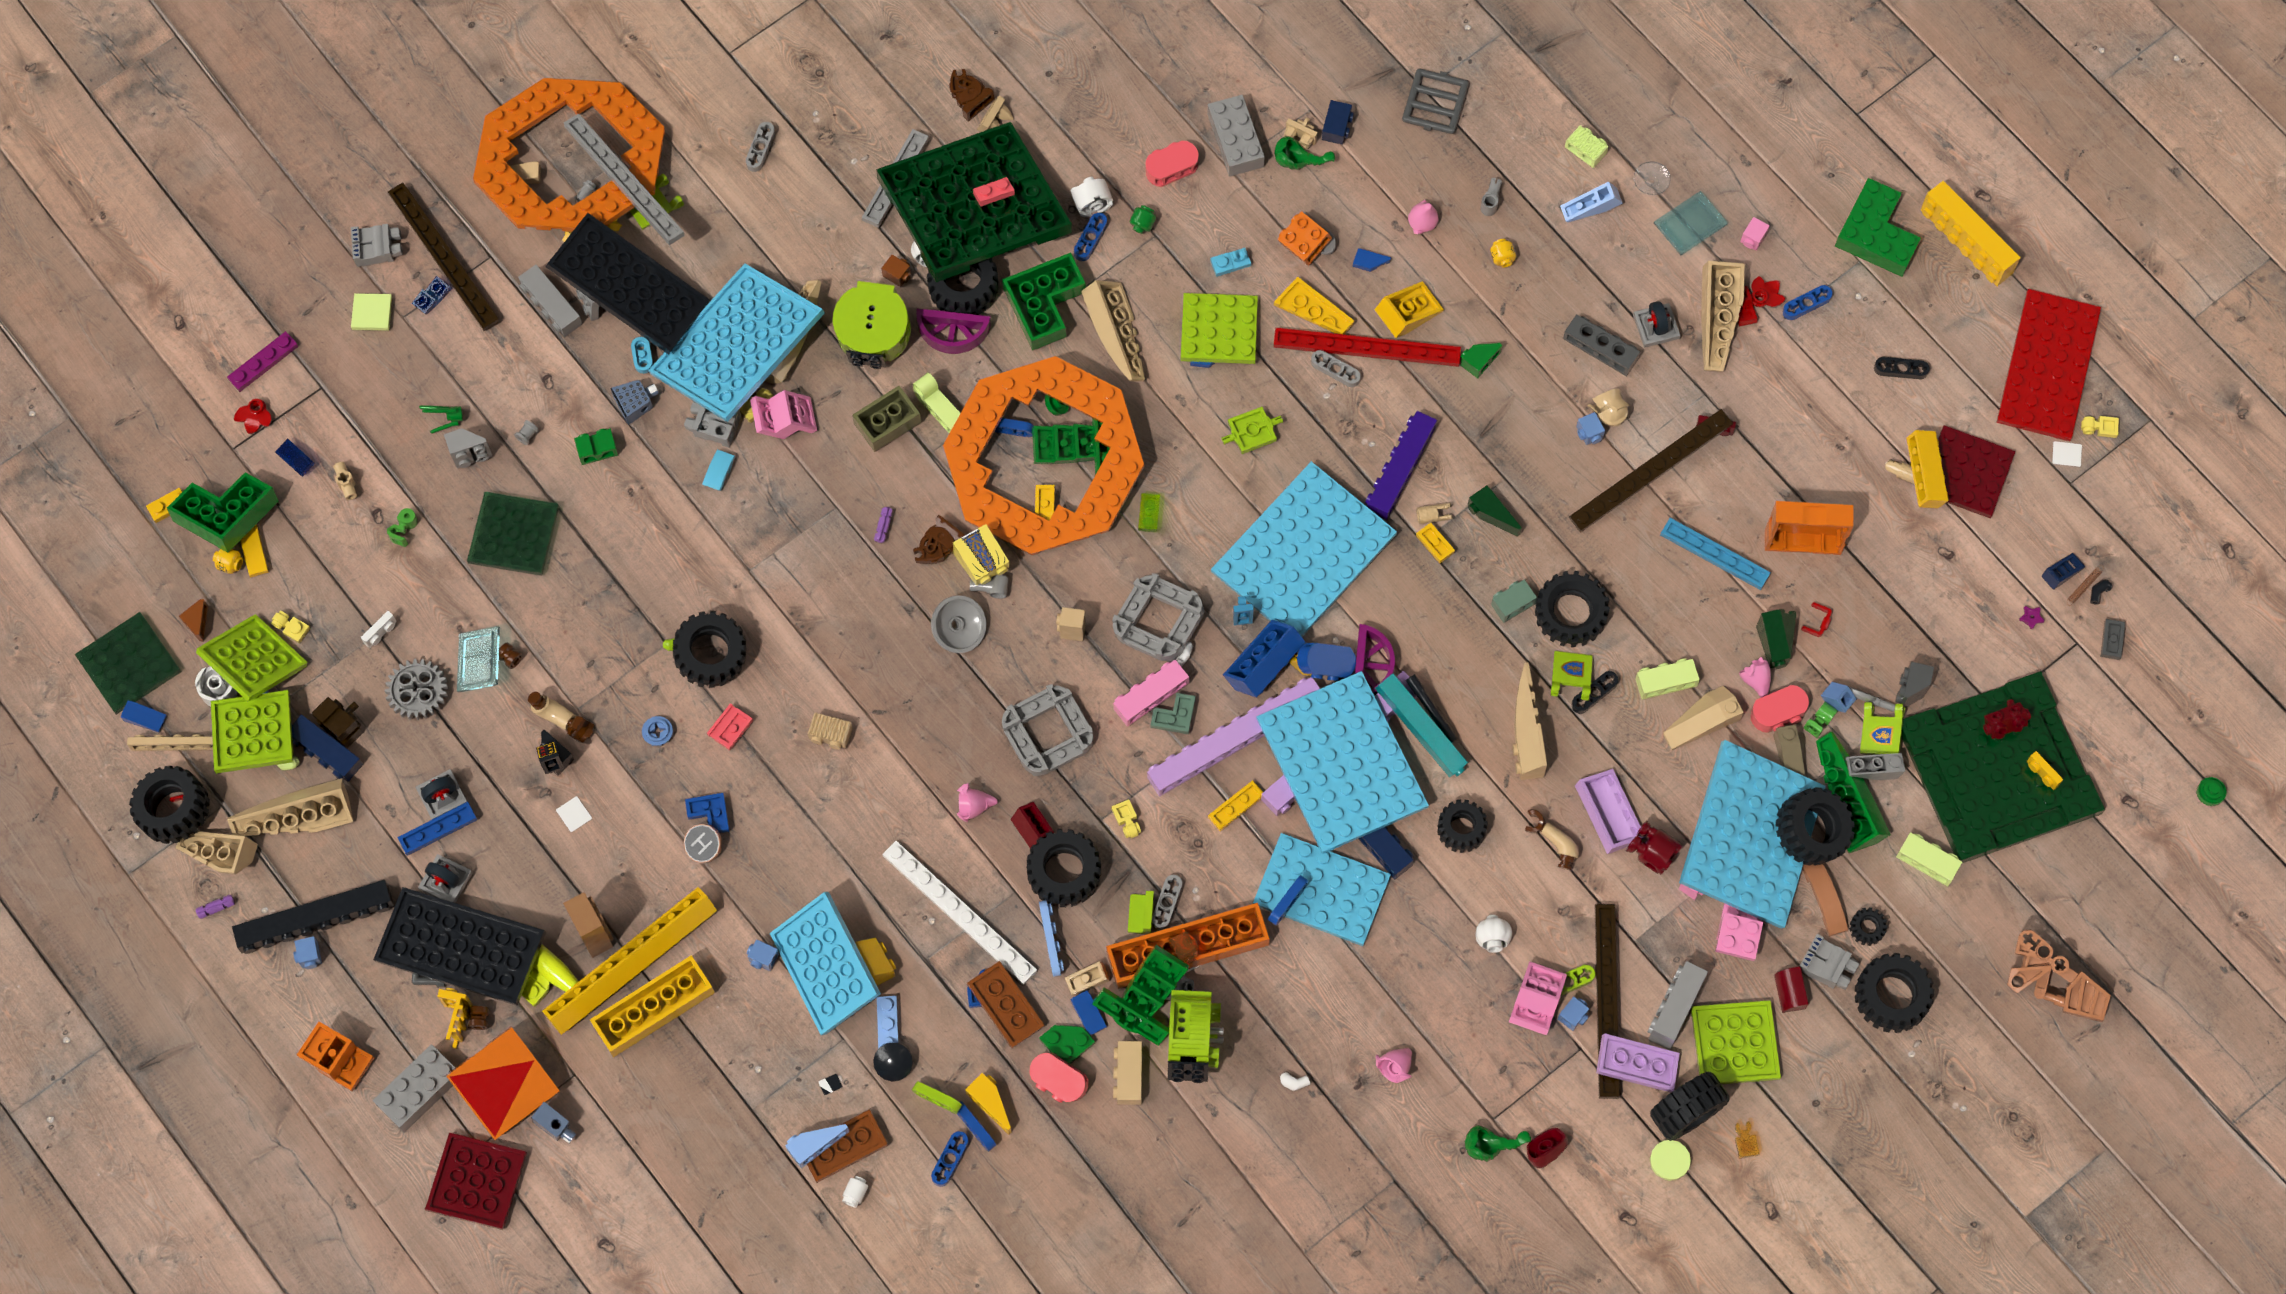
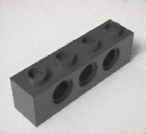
M1576 314L1564 332L1563 339L1626 377L1638 361L1640 351L1635 346L1628 345L1618 336L1609 334L1603 327L1590 323L1586 317H1580ZM1582 333H1589L1591 336L1587 337L1584 336ZM1599 342H1604L1606 346L1599 345ZM1619 351L1623 355H1616L1614 352Z

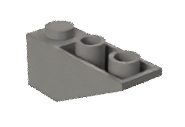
M1902 753L1846 757L1849 776L1891 780L1898 779L1905 772Z

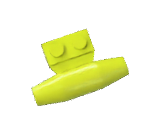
M542 944L522 996L536 1007L548 993L550 983L566 992L579 981L566 964Z

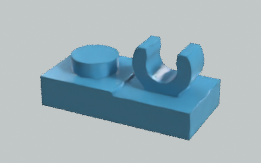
M1246 596L1238 597V605L1233 606L1234 626L1253 624V604L1246 603Z

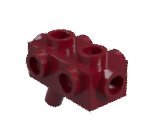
M2010 699L2007 701L2006 708L1984 716V732L1987 736L1990 735L1992 739H2002L2005 734L2020 732L2023 727L2028 726L2031 714L2020 702L2015 704V701Z

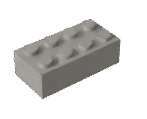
M1243 95L1208 104L1207 115L1229 177L1263 168L1264 154Z
M1686 961L1684 967L1679 966L1672 980L1676 983L1671 982L1664 997L1667 1001L1662 1000L1656 1016L1659 1018L1654 1017L1648 1029V1033H1650L1648 1040L1668 1050L1671 1049L1708 971Z
M431 1044L372 1101L405 1133L453 1086L445 1075L455 1067Z

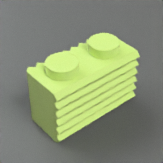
M1581 125L1569 136L1565 143L1566 149L1592 168L1604 158L1608 151V145L1603 139L1597 138L1590 129L1583 128Z

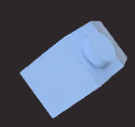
M1607 182L1560 207L1565 221L1568 223L1607 212L1623 203L1617 187Z
M844 1124L801 1133L798 1136H792L787 1141L788 1144L785 1147L802 1169L849 1133V1129Z

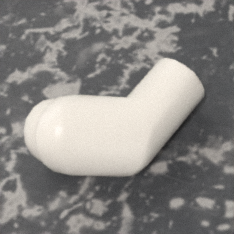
M1191 642L1187 643L1183 652L1176 658L1181 667L1191 655L1193 649Z
M1285 1072L1280 1076L1281 1084L1292 1091L1310 1085L1307 1075L1296 1079Z

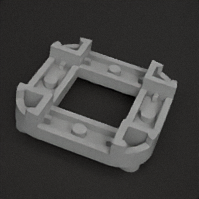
M1152 573V575L1140 579L1137 578L1133 583L1134 588L1118 615L1113 617L1112 622L1115 636L1121 643L1161 661L1172 662L1183 652L1203 617L1204 607L1202 601L1195 591L1192 590L1190 592L1161 579L1158 574ZM1152 597L1182 610L1167 638H1159L1135 627Z
M1053 684L1048 685L1045 690L1014 706L1012 704L1009 705L1003 714V732L1025 770L1033 776L1048 774L1083 756L1093 746L1091 725L1089 726L1068 688L1053 686ZM1056 707L1072 738L1040 754L1022 724Z

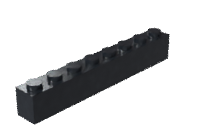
M385 880L244 922L232 926L237 949L241 953L249 954L261 947H272L280 941L289 942L294 937L300 935L308 936L316 930H328L333 925L339 923H350L355 918L363 919L375 912H386L391 907H394L389 885Z

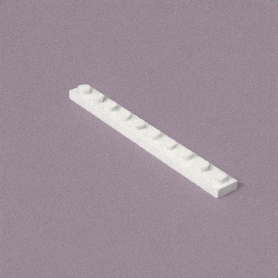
M897 841L882 854L888 862L997 962L1000 961L1004 968L1023 986L1037 973L1035 967Z

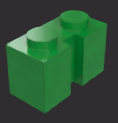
M611 428L599 429L595 435L589 436V434L584 433L574 438L581 465L618 456Z

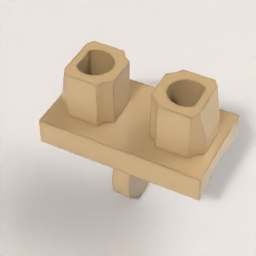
M1308 117L1304 121L1298 119L1297 122L1288 118L1284 137L1295 138L1296 136L1301 138L1299 144L1307 150L1311 144H1316L1318 132L1314 131L1315 127L1310 125L1311 119Z

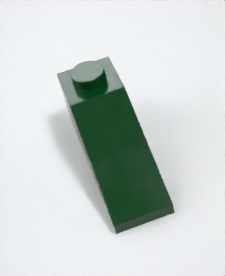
M1488 485L1469 497L1468 509L1473 515L1476 514L1479 519L1517 537L1521 534L1522 527Z

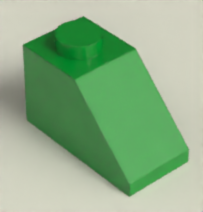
M1502 344L1473 345L1462 353L1460 366L1478 379L1500 355Z

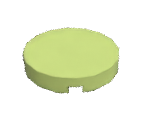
M1662 1141L1652 1150L1650 1156L1651 1168L1657 1176L1664 1180H1678L1686 1174L1690 1167V1153L1678 1141Z

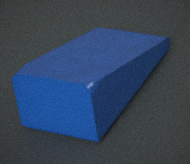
M130 700L127 701L121 714L124 722L158 733L167 717L164 713Z
M1088 990L1070 999L1073 1008L1090 1036L1107 1027L1098 1008L1092 1005L1093 999Z

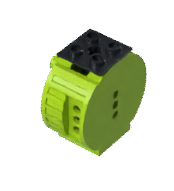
M858 281L857 288L853 287L841 296L833 312L835 334L842 350L848 357L849 363H852L853 366L862 367L863 365H869L873 369L886 368L885 362L897 358L909 342L911 334L910 319L902 298L897 294L894 285Z
M1172 990L1168 1080L1173 1082H1208V1067L1218 1068L1219 1048L1210 1047L1209 1043H1223V1036L1218 1035L1224 1034V1028L1210 1027V1024L1220 1023L1221 1003H1211L1212 992Z

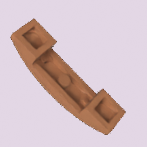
M1803 864V873L1807 883L1810 882L1822 912V920L1829 937L1848 931L1840 900L1824 865L1815 866L1812 864L1809 866Z

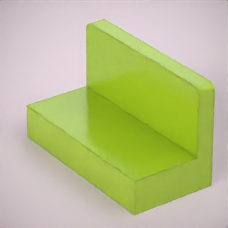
M1146 891V895H1130L1128 933H1151L1154 891Z

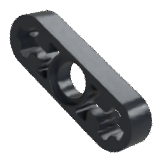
M1880 357L1874 365L1875 373L1880 376L1919 380L1926 378L1930 370L1928 363L1925 361ZM1881 363H1883L1886 367L1885 370H1883L1880 366ZM1899 364L1905 365L1906 368H1907V371H1905V372H1900V371H1898V370H1897V365H1899ZM1918 367H1922L1923 373H1919Z
M1607 671L1591 683V689L1597 688L1600 691V695L1598 697L1589 695V700L1585 701L1584 707H1577V701H1583L1581 699L1582 691L1577 694L1572 700V710L1575 713L1583 714L1614 690L1618 684L1616 673ZM1606 677H1607V679H1611V678H1612V679H1613L1612 684H1611V683H1608V684H1606L1605 687L1603 688L1602 685L1606 682Z

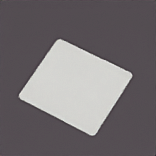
M2054 441L2052 463L2080 467L2082 445Z
M577 796L556 809L570 832H573L592 819Z

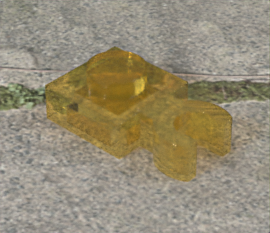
M1746 1122V1130H1741L1739 1123H1736L1735 1131L1740 1135V1137L1735 1138L1739 1159L1759 1156L1756 1134H1749L1751 1130L1750 1122Z

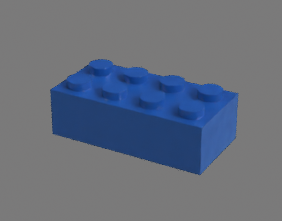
M1271 620L1226 670L1223 676L1234 690L1257 698L1264 691L1265 687L1276 678L1280 670L1288 664L1289 660L1299 652L1305 641L1294 626Z

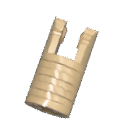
M1893 460L1886 462V470L1897 475V478L1914 484L1910 464L1905 462L1899 463Z
M1451 503L1417 507L1418 523L1425 524L1452 520L1453 517L1450 514L1438 516L1437 510L1448 509L1451 507Z

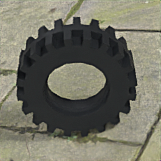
M1564 571L1563 575L1558 577L1555 574L1552 580H1547L1544 583V587L1539 591L1535 605L1537 625L1542 627V634L1544 636L1548 634L1552 642L1555 640L1560 641V646L1568 643L1571 644V647H1576L1578 643L1584 646L1589 640L1593 642L1597 635L1602 633L1610 611L1608 605L1609 596L1606 597V590L1604 587H1599L1597 579L1592 581L1589 579V574L1586 573L1585 576H1581L1579 571H1574V574H1568V571ZM1565 595L1581 597L1589 606L1590 614L1588 619L1578 626H1569L1560 622L1554 612L1555 603L1559 598Z

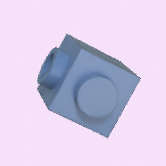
M1593 412L1578 419L1576 427L1580 440H1584L1586 445L1599 443L1604 437L1605 429L1596 413Z
M1831 682L1821 694L1824 701L1844 713L1856 700L1848 686Z
M314 936L294 941L296 951L293 952L294 959L302 968L313 969L317 965L322 964L318 941Z
M756 939L755 943L749 946L747 957L749 962H751L750 965L759 970L764 968L771 971L779 956L778 949Z
M1573 996L1561 1011L1557 1020L1574 1031L1579 1024L1583 1025L1589 1018L1587 1015L1589 1011L1587 1003Z

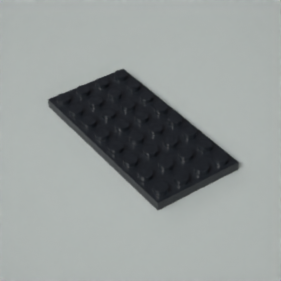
M589 213L585 215L546 265L547 269L668 355L710 300Z
M402 887L373 960L390 967L518 1006L546 931Z

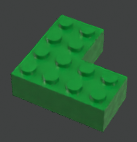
M1868 178L1837 238L1835 247L1903 277L1921 237L1888 223L1902 193Z
M1071 252L1002 279L1004 292L1032 351L1066 337V327L1055 305L1081 295V291L1086 288L1085 281Z
M245 472L220 498L192 482L167 507V510L174 523L228 553L279 501L273 487Z

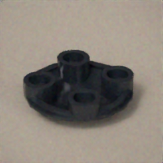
M893 1042L879 1047L875 1053L873 1063L877 1074L884 1080L892 1082L902 1080L911 1072L913 1060L908 1047Z

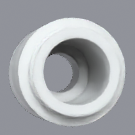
M858 1176L850 1178L842 1195L844 1197L842 1202L857 1208L868 1189V1185L865 1184L866 1180Z

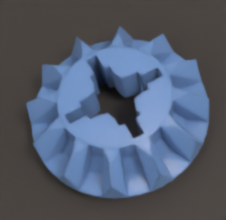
M652 717L642 727L644 740L652 746H662V744L668 743L672 737L673 727L670 721L664 717ZM656 725L660 730H663L660 732V738L655 733L652 734V732H655Z

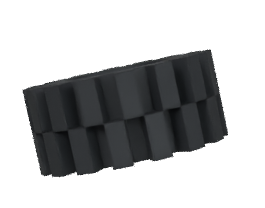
M1870 907L1868 910L1862 908L1861 911H1857L1850 922L1849 930L1850 932L1852 931V938L1855 937L1857 943L1861 941V945L1866 943L1868 946H1871L1873 943L1875 945L1881 941L1887 930V920L1883 919V913L1879 914V910L1873 911ZM1864 920L1872 921L1876 926L1875 932L1865 933L1861 928V923Z

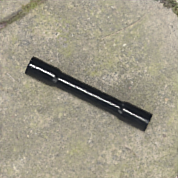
M1414 674L1407 678L1405 681L1419 698L1439 729L1451 743L1457 740L1458 737L1449 724L1446 723L1417 676Z

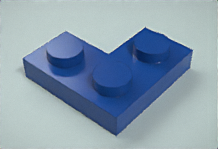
M724 793L685 799L688 820L707 817L708 825H712L719 833L730 832Z

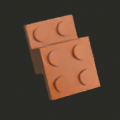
M321 1022L317 1023L297 1053V1057L314 1066L319 1073L352 1092L375 1059L372 1055L358 1048L352 1040Z

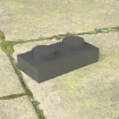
M2110 619L2104 621L2100 657L2115 660L2121 659L2125 622Z

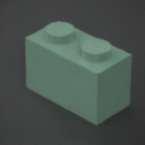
M1524 579L1521 582L1516 581L1512 583L1509 589L1504 592L1502 590L1497 592L1492 598L1491 606L1503 623L1534 606L1537 597Z

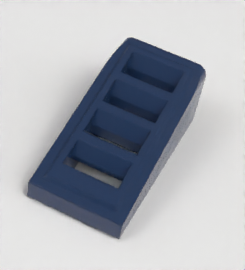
M2071 553L2047 568L2042 574V578L2054 590L2083 570L2085 566L2074 553Z

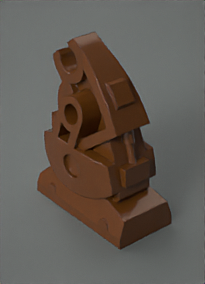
M962 69L961 76H957V71L953 70L949 83L952 98L957 100V105L962 108L963 117L969 122L995 100L994 91L990 88H985L984 84L975 77L966 75L965 69Z
M938 515L935 519L936 525H933L926 531L920 541V547L913 549L914 555L917 553L922 554L919 558L915 557V562L920 564L943 562L948 554H953V542L964 537L965 534Z

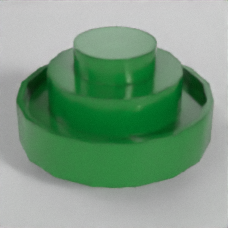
M1045 395V405L1050 413L1060 416L1068 411V405Z
M2213 777L2202 780L2197 786L2196 791L2198 799L2207 806L2219 805L2223 802L2227 793L2223 782Z

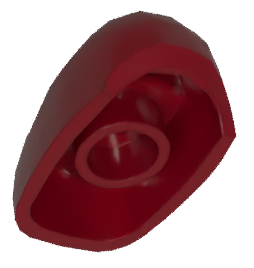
M1551 1128L1535 1137L1527 1144L1529 1162L1534 1167L1541 1169L1556 1160L1569 1144L1566 1135L1558 1128Z

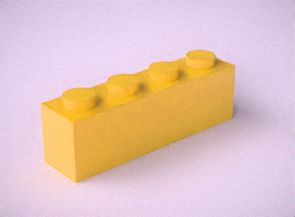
M1915 430L1906 439L1918 506L1922 508H1940L1948 502V492L1945 486V475L1943 474L1942 458L1939 453L1936 431Z

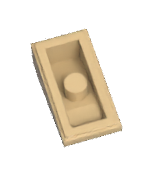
M539 162L510 166L526 184H540L541 166Z
M1100 961L1065 977L1072 996L1111 981L1104 963Z

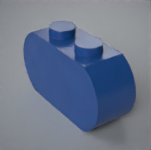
M1305 643L1299 649L1297 663L1299 669L1304 674H1311V678L1322 679L1323 676H1327V680L1339 681V678H1347L1353 673L1356 666V657L1350 647Z

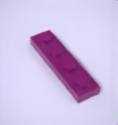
M285 331L228 375L227 379L241 392L298 348V345Z

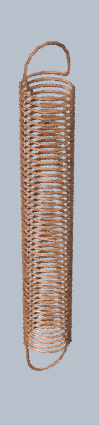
M2095 568L2083 581L2082 585L2084 588L2079 586L2069 598H2072L2075 603L2085 592L2083 590H2086L2102 571L2099 568L2098 570Z

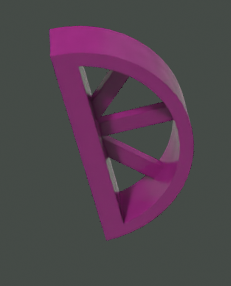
M919 308L916 310L918 329L922 338L929 346L943 353L960 354L976 348L987 337L991 327L990 316ZM924 324H932L938 326L932 329L930 332H928ZM950 326L948 342L934 337ZM956 327L965 335L966 340L954 342ZM968 329H977L979 331L972 335Z
M1359 624L1355 674L1363 672L1375 696L1378 693L1375 688L1379 684L1364 669L1388 671L1385 678L1380 682L1382 683L1394 672L1395 655L1389 640L1380 631L1371 626ZM1366 637L1378 643L1365 653ZM1383 648L1388 657L1389 664L1368 663L1365 661Z

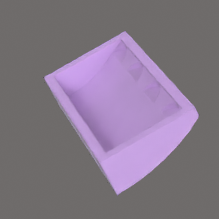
M1611 769L1580 779L1576 783L1575 788L1606 853L1610 854L1628 847L1641 826L1614 770Z

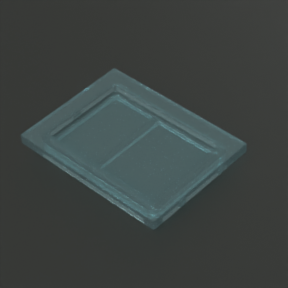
M1701 191L1654 221L1655 226L1680 255H1683L1728 224Z
M496 626L459 634L457 692L498 685L500 627Z

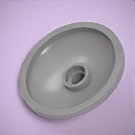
M948 597L940 602L933 612L931 618L932 634L936 642L949 652L965 653L971 651L980 644L985 635V614L980 605L969 597ZM953 621L956 622V627H955V628L952 627V622H953Z

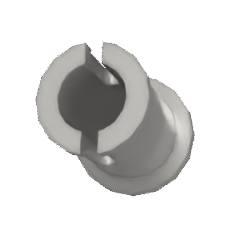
M589 180L583 182L584 186L574 197L578 202L596 191V185Z

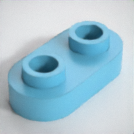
M637 337L631 343L635 369L639 373L645 374L653 366L651 347L646 338ZM643 363L647 364L645 367H641Z

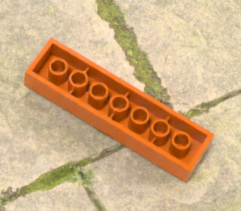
M1254 903L1106 946V952L1117 989L1128 986L1134 974L1155 945L1188 964L1189 968L1269 946V936L1259 905Z

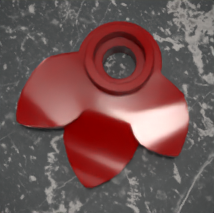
M1760 276L1755 278L1751 284L1753 291L1751 294L1752 304L1756 307H1764L1766 305L1777 307L1785 301V297L1778 294L1780 282L1769 281L1765 283ZM1760 297L1762 298V301H1759L1756 298Z
M252 399L247 406L240 407L234 415L235 422H244L248 434L257 432L261 425L268 427L272 418L271 414L266 410L265 402L261 399Z

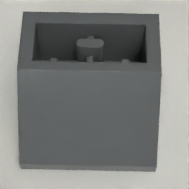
M1911 661L1909 667H1905L1903 674H1901L1899 681L1901 687L1900 691L1897 692L1895 702L1903 704L1906 708L1924 698L1931 685L1934 667Z

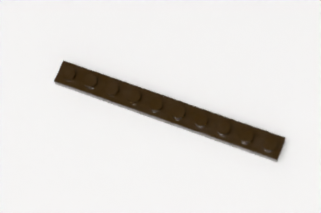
M402 182L387 191L482 330L486 331L500 321L405 184Z
M1720 409L1569 516V519L1581 533L1731 427L1733 423L1723 410Z
M1595 904L1598 1058L1602 1035L1609 1034L1618 1037L1615 904ZM1598 1074L1599 1099H1619V1079Z

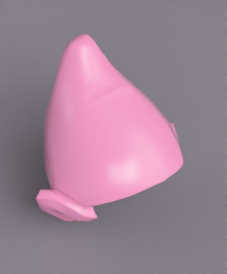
M1425 199L1412 207L1408 215V221L1413 228L1414 234H1422L1433 230L1439 221L1436 209L1430 203H1427Z
M1760 657L1759 660H1753L1751 666L1745 667L1744 670L1739 672L1741 679L1752 687L1760 698L1768 695L1771 682V669L1768 661L1764 660L1763 657Z
M968 783L963 784L957 790L959 791V812L957 815L963 821L968 822V819H973L988 808L996 805L998 800L982 791L970 789Z
M1411 1049L1391 1050L1381 1057L1376 1055V1067L1389 1081L1399 1083L1411 1077L1408 1074L1412 1058Z

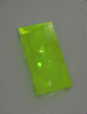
M1141 493L1138 531L1157 532L1160 494Z

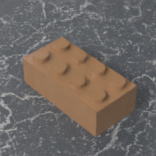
M585 892L563 903L592 958L613 947L611 943L613 937L591 896L587 898Z

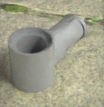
M1491 178L1489 189L1482 197L1480 210L1486 216H1492L1497 211L1498 193L1502 185L1500 179L1495 184L1496 178ZM1486 203H1491L1493 206H1487Z
M995 575L991 577L988 583L977 586L972 579L970 580V591L987 592L991 597L998 599L1006 598L1008 577Z

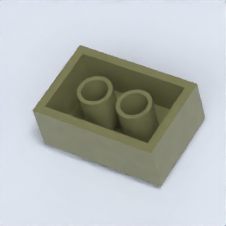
M900 386L892 389L852 415L854 425L874 452L921 423L919 411Z

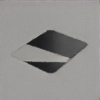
M837 1074L819 1081L824 1095L842 1088Z

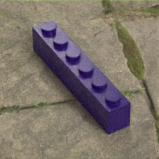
M1416 411L1414 416L1411 415L1406 424L1408 426L1406 432L1402 431L1400 434L1398 447L1394 446L1390 457H1392L1390 462L1385 463L1382 469V477L1377 478L1373 494L1369 493L1365 501L1367 507L1377 516L1385 520L1390 516L1436 428V419L1419 411Z

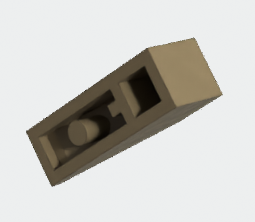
M1796 725L1776 728L1773 737L1781 766L1805 776L1801 744Z

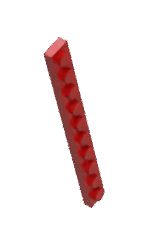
M1276 327L1273 345L1274 348L1312 352L1321 350L1331 354L1459 367L1461 347Z

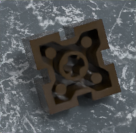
M327 697L312 712V715L319 726L334 737L338 743L348 749L363 734L359 728L361 724L353 714L359 705L356 702H352L344 709V706L337 699L333 701Z

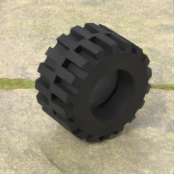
M1460 799L1456 800L1455 804L1452 801L1448 807L1445 806L1438 820L1437 833L1440 835L1441 843L1445 842L1446 848L1452 847L1451 851L1456 852V849H1458L1460 853H1464L1465 850L1468 852L1472 851L1473 847L1475 849L1478 848L1479 844L1483 842L1488 821H1486V814L1482 813L1483 809L1476 807L1477 803L1469 804V800L1461 803ZM1458 818L1467 819L1472 823L1474 830L1468 834H1459L1453 830L1451 822Z

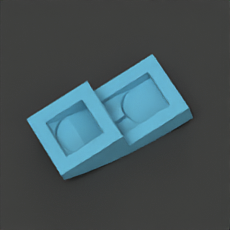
M717 449L702 485L721 491L727 473H730L735 455Z

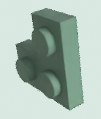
M1176 693L1173 711L1154 707L1150 728L1189 734L1195 696Z

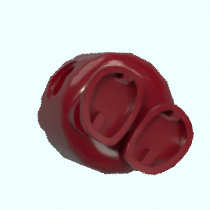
M1646 820L1625 851L1630 853L1636 851L1639 862L1656 874L1659 873L1661 875L1672 863L1670 859L1677 855L1683 845L1662 829H1657L1654 826L1651 827V824ZM1645 835H1647L1646 837L1648 839L1645 841V843L1642 842V839L1640 837H1644Z

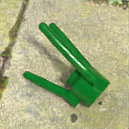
M419 406L420 409H423V413H446L447 421L451 420V423L432 429L431 433L439 432L452 426H459L458 421H463L461 406Z

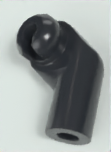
M2101 580L2092 587L2091 604H2100L2101 593L2111 591L2113 585L2109 580Z

